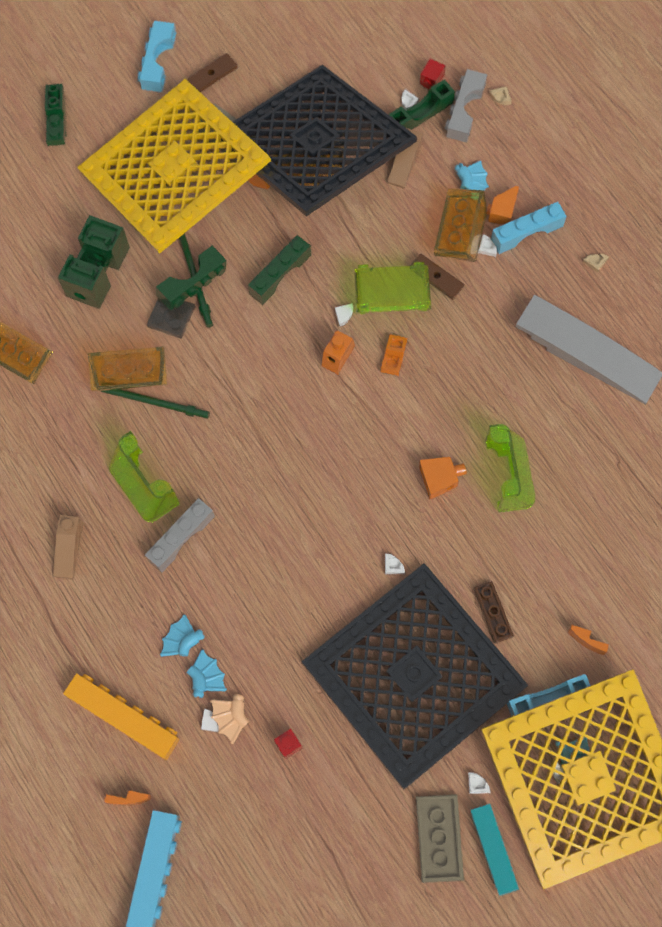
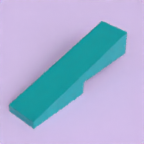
M491 804L472 809L470 815L498 895L502 896L519 890Z

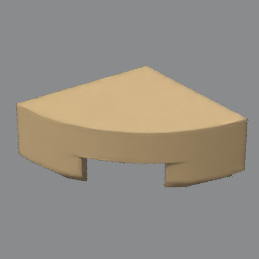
M507 86L490 90L489 95L495 102L502 105H511Z
M605 254L588 255L584 258L583 263L598 272L607 262L609 256Z

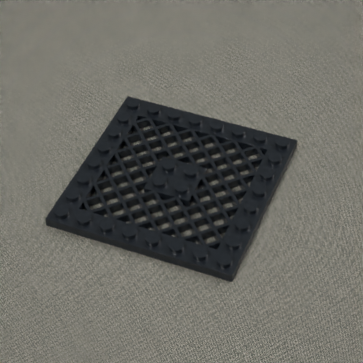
M324 65L319 66L233 121L247 136H256V138L250 139L258 146L268 145L267 147H260L269 156L279 155V157H270L271 161L256 174L306 217L417 142L416 135ZM316 92H324V94H315V93H316ZM314 101H323V103H314ZM327 101H336V103H327ZM326 110H335V112H326ZM338 110H347V112H338ZM275 118H284V120H275ZM288 118H296V120H287V119H288ZM325 119H334V121H325ZM337 119H347V121H337ZM350 119H359V121H350ZM261 127H270V129H261ZM274 127H283L282 129H274ZM286 127H295V129H286ZM337 128H346V130H336V129H337ZM349 128H358V130H349ZM362 128H371V130H362ZM260 136H269V138H260ZM348 137H358V139H348ZM361 137H370V139H361ZM374 137H382L383 140H376ZM271 145H280V148H274ZM284 145L293 146V148H284ZM335 146H344V148H335ZM347 146H357V149L347 148ZM360 146L370 147V149H360ZM283 155H292V157H283ZM296 155H305L304 157H295ZM321 155H330V158H323ZM334 155H342L343 158H334ZM346 156H356V158H346ZM282 164H291L290 166H281ZM294 164H303V167H294ZM307 164H314L316 167H307ZM320 165H329V167H320ZM333 165H342V167H333ZM293 174H302V176H293ZM306 174H315V176H306ZM319 174H328V177H321ZM305 183H313L314 186H305Z
M425 563L301 661L403 790L528 687L525 680ZM415 599L426 600V610L415 609ZM412 600V608L403 607ZM429 601L437 611L429 610ZM397 612V620H396V621H395V620H387V619L390 618L394 613ZM400 612H410L411 621H399ZM414 613L425 614V622L414 623ZM428 614L439 615L438 625L427 624ZM442 616L450 626L442 625ZM382 624L381 633L372 632ZM385 624L396 625L395 634H385ZM399 625L410 626L409 636L398 635ZM413 627L424 628L423 637L412 636ZM427 628L438 629L437 639L426 638ZM441 630L452 631L451 640L440 639ZM455 632L463 641H454ZM367 636L366 646L356 645ZM369 637H381L380 647L369 646ZM383 638L395 639L394 648H384ZM398 639L409 640L408 650L397 649ZM412 641L423 642L422 651L418 646L411 650ZM426 642L437 643L436 653L425 652ZM440 644H450V654L439 653ZM454 645L465 646L464 656L453 655ZM468 647L476 657L468 656ZM351 649L350 658L341 657ZM354 649L365 650L364 660L353 658ZM368 650L379 651V660H367ZM382 652H392L393 663L381 661ZM396 653L406 654L396 662ZM426 656L436 657L435 666ZM439 657L450 659L449 668L438 667ZM453 659L464 660L463 670L452 669ZM467 660L478 661L477 671L466 670ZM339 661L350 662L349 672L338 671ZM334 662H335V671H334V669L330 666V665L333 664ZM353 663L364 664L363 674L352 673ZM481 663L490 673L481 672ZM367 664L378 665L377 675L366 674ZM381 666H390L386 670L389 676H380ZM440 672L449 673L448 683L438 682L441 678H443ZM452 673L463 674L462 684L451 683ZM466 674L477 675L476 685L465 684ZM338 675L348 676V684L346 685ZM480 676L491 677L490 687L480 686ZM351 677L362 678V688L350 687ZM365 678L377 679L376 689L364 688ZM494 679H496L497 682L499 683V684H497L495 687H494ZM379 680L391 681L390 691L379 690ZM394 682L402 692L393 691ZM433 686V694H432V695H424V694H423V693L426 692L430 687ZM436 686H446L447 697L436 696ZM451 687L462 688L461 698L450 697ZM465 689L476 690L475 700L464 699ZM479 690L489 691L479 699ZM351 691L361 692L360 702ZM364 692L375 693L374 704L363 703ZM378 694L389 695V705L377 704ZM392 695L404 696L403 707L391 706ZM408 698L412 703L418 698L417 708L406 707V699ZM421 698L432 699L431 710L420 709ZM435 700L446 701V711L434 710ZM450 701L461 702L460 713L449 712ZM464 703L473 704L463 713ZM364 707L374 708L373 718ZM377 708L388 709L387 720L376 718ZM391 710H401L402 720H390ZM405 711L417 712L416 723L405 722ZM420 713L431 714L430 724L419 723ZM434 714L445 715L444 726L433 725ZM448 716L458 717L448 725ZM377 723L387 724L386 734ZM390 724L401 725L400 736L389 735ZM404 725L415 726L414 737L403 736ZM418 727L430 728L429 739L418 738ZM433 728L443 729L432 739ZM390 739H400L399 750ZM403 740L414 741L413 752L402 751ZM417 741L428 742L416 752ZM403 755H412V756H411L409 759L406 760V758H405Z

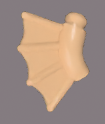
M235 694L233 701L213 699L210 701L213 707L211 718L218 725V733L227 736L231 744L235 743L242 728L249 722L248 718L244 715V696L240 694Z

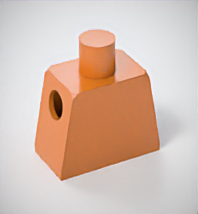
M336 330L324 349L322 367L338 375L355 347L353 338Z
M451 457L419 460V469L429 500L456 488L459 482L457 477L467 474L464 463L453 466Z

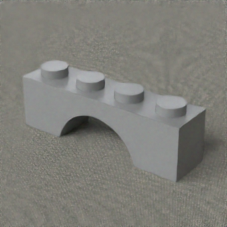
M467 69L465 76H461L459 83L461 89L456 91L454 99L456 104H452L449 114L452 116L450 120L447 119L445 125L447 138L467 143L473 118L466 113L464 106L472 100L481 99L486 85L487 74Z
M198 498L145 554L147 560L163 573L175 560L177 553L192 535L202 531L215 517L213 510Z

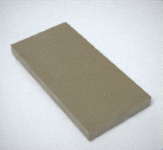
M457 794L416 797L422 883L464 881Z

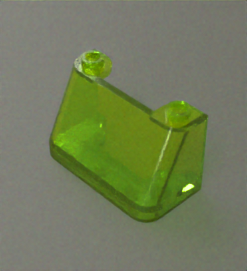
M414 262L413 266L369 268V265H358V268L354 269L356 315L369 313L370 311L375 313L416 311V309L420 311L431 310L428 265H424V262Z
M489 425L485 439L486 448L495 450L498 457L507 456L511 480L505 481L501 487L502 499L497 501L498 513L531 508L535 502V491L524 438L506 425Z
M129 431L120 438L109 463V471L141 517L147 522H154L180 503L167 481L157 480L149 484L138 468L140 466L138 457L143 452L138 446L136 437Z

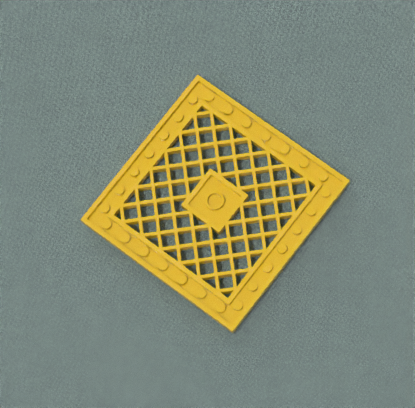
M184 79L77 168L160 254L271 161V158L191 83ZM185 109L184 113L178 114V110ZM188 119H195V122L188 123ZM183 120V124H176V121ZM165 121H171V124L164 125ZM193 129V133L186 134L187 130ZM199 129H205V133H198ZM176 130H181V134L174 133ZM163 131H169V135H163ZM151 132H158L157 136H151ZM216 138L214 143H209V139ZM198 139H204L203 143L196 144ZM185 140H192L191 144H185ZM168 141L167 145L161 146V142ZM156 142L155 146H149V143ZM138 143H144L143 147H137ZM226 148V152L219 153V149ZM207 149H214V153H207ZM195 150H202V154H195ZM142 153V157L135 158L136 154ZM148 153H154L153 157H147ZM124 154H130V158H124ZM237 158V163H230V159ZM218 159H225L224 163L217 164ZM206 160H213L212 164H205ZM134 164H140V168H134ZM117 165L116 169L110 170V167ZM122 165H128V169H122ZM211 170L210 175H204V171ZM216 170H223V174H216ZM192 171H199L197 176H191ZM144 174H150V178H144ZM120 175H127L126 179L120 180ZM132 175H138V179H132ZM209 181V186H202V182ZM190 182H197V186L190 187ZM178 183H185L184 187H178ZM154 184H161L160 188L153 189ZM137 185L136 190H130V186ZM142 185H148V189H142ZM195 193V197L188 198V194ZM164 194H171L170 199H164ZM176 194H183V198H176ZM147 195L146 200H140V196ZM152 195H159L158 199H152ZM181 204V209H174L175 205ZM169 205V210H162V206ZM150 206H157V209L150 210ZM161 216H167V221H160Z
M634 669L481 728L542 889L549 888L662 842V801L655 798L658 790L662 799V739ZM621 697L623 703L616 699ZM609 702L605 711L597 707ZM613 703L622 706L619 717L610 713ZM589 710L587 718L578 715L579 713ZM595 710L604 714L600 724L591 721ZM626 711L631 722L623 719ZM608 716L617 720L613 730L604 727ZM571 717L568 725L559 722ZM576 718L585 721L581 732L572 728ZM622 722L630 726L626 736L617 733ZM589 723L598 727L594 738L585 734ZM552 724L549 733L540 730ZM557 725L566 729L562 739L553 736ZM602 730L611 733L607 744L599 740ZM570 731L579 735L575 745L566 742ZM634 731L639 742L631 739ZM533 732L530 741L521 737ZM538 732L547 736L543 747L534 743ZM616 736L625 739L621 750L612 746ZM584 737L593 741L589 751L580 748ZM551 738L560 742L556 753L547 749ZM514 739L512 746H510L509 741ZM519 740L528 744L524 755L514 751ZM629 742L638 745L634 756L626 753ZM597 743L606 747L603 756L600 750L594 752ZM564 745L574 748L570 759L561 756ZM532 746L541 750L537 761L528 757ZM610 749L619 753L615 764L606 760ZM578 751L587 754L575 759ZM641 751H643L646 761L639 759ZM546 752L555 756L551 767L541 763ZM514 754L522 757L519 767ZM624 755L633 759L629 769L620 766ZM559 758L567 761V763L561 765L563 772L555 769ZM526 760L536 763L532 774L522 771ZM637 761L646 765L642 776L633 772ZM606 763L613 766L611 775L608 771ZM540 766L549 769L545 781L536 777ZM618 769L627 773L623 783L614 780ZM649 771H651L654 781L647 779ZM553 772L562 775L558 787L549 783ZM522 774L530 777L527 786L525 785ZM632 775L640 778L637 789L628 786ZM534 779L543 783L539 794L530 791ZM566 780L571 792L563 789ZM645 781L654 785L650 796L641 792ZM613 783L622 786L618 797L609 794L616 791ZM547 786L557 789L553 800L544 797ZM626 789L635 792L631 803L622 800ZM561 792L570 795L566 806L557 803ZM529 793L538 797L535 805H533ZM640 795L648 798L644 809L636 806ZM607 796L616 800L612 811L603 807ZM601 797L598 805L593 802H590L593 799ZM542 799L551 803L547 814L538 811ZM573 801H575L576 805L583 804L580 812L570 809ZM653 801L661 804L658 815L649 812ZM620 803L629 806L625 817L617 814ZM588 804L597 808L593 819L584 815ZM555 806L565 809L560 820L552 817ZM634 809L643 812L639 823L630 820ZM602 810L610 813L606 825L598 822ZM569 812L578 815L574 827L565 823ZM537 814H540L545 817L542 826L540 824ZM647 815L656 818L645 823ZM615 816L624 820L620 831L611 827ZM582 818L591 821L587 832L578 829ZM550 819L559 823L555 834L546 831ZM628 823L636 825V827L625 831ZM596 824L605 828L601 839L592 835ZM563 825L572 829L568 840L559 837ZM609 830L617 833V835L607 838ZM577 832L586 835L582 846L573 843ZM545 834L553 837L550 846ZM590 838L599 841L590 846H587ZM557 840L567 843L563 854L554 851ZM571 846L580 849L568 854ZM552 854H555V855L559 856L560 858H557V859L554 860V857H553Z

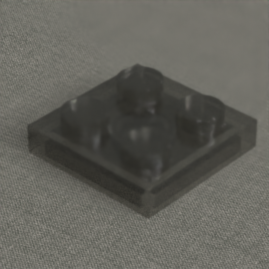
M158 298L147 322V327L182 339L195 309V304L184 301L180 307H175L170 311Z

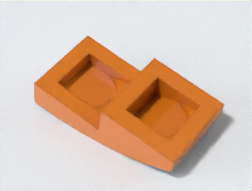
M389 335L381 372L399 376L408 338Z
M571 625L568 633L578 643L604 656L607 653L609 644L590 639V630Z
M128 790L127 798L106 794L104 803L120 806L137 805L150 801L151 796Z

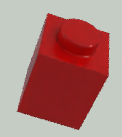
M430 58L420 74V85L430 89L439 83L445 75L446 65Z
M291 728L274 739L285 760L303 749Z

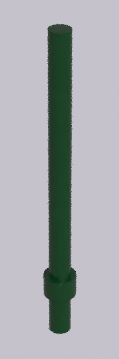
M184 233L179 237L190 276L193 277L197 274ZM201 287L196 293L200 305L199 311L200 315L204 318L206 327L210 328L213 326L210 316L211 310L209 304L206 303Z
M106 385L101 386L100 391L103 393L182 412L186 416H198L206 419L210 416L209 411L197 409L193 405L188 404L185 406Z

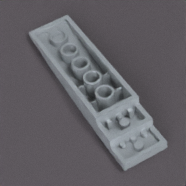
M536 295L533 296L516 323V328L531 335L532 340L547 347L546 351L645 405L662 377L660 370L633 352Z

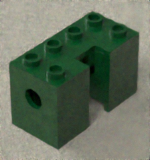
M89 215L78 236L81 250L77 258L69 254L58 276V280L66 297L100 309L111 287L106 271L108 267L116 270L120 269L130 246L123 227Z

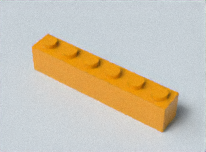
M76 673L63 695L167 761L180 740L176 737V731L168 726L166 729L160 727L159 724L161 722L154 717L146 718L142 715L144 711L135 705L130 708L126 705L127 700L121 696L116 695V697H113L109 694L111 690L102 684L97 687L92 683L94 679L86 674L80 676Z

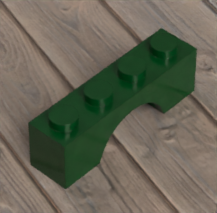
M444 79L431 87L426 96L416 105L410 108H403L401 106L388 115L405 128L412 130L454 103L455 91Z
M296 235L248 284L249 295L263 305L275 293L282 278L293 268H300L311 256V245Z
M213 245L198 255L199 271L196 275L185 280L175 279L171 276L156 286V296L170 311L175 307H180L185 299L189 296L193 297L201 287L208 286L216 276H221L226 271L227 260Z

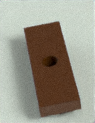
M226 53L186 80L199 92H202L236 70L238 66L230 55Z
M420 254L410 265V270L452 300L464 288V283L423 254Z
M493 581L474 587V592L494 643L513 638L512 629ZM495 609L497 614H492L490 610Z

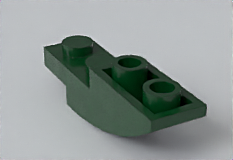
M63 83L45 85L47 146L65 145L67 125Z

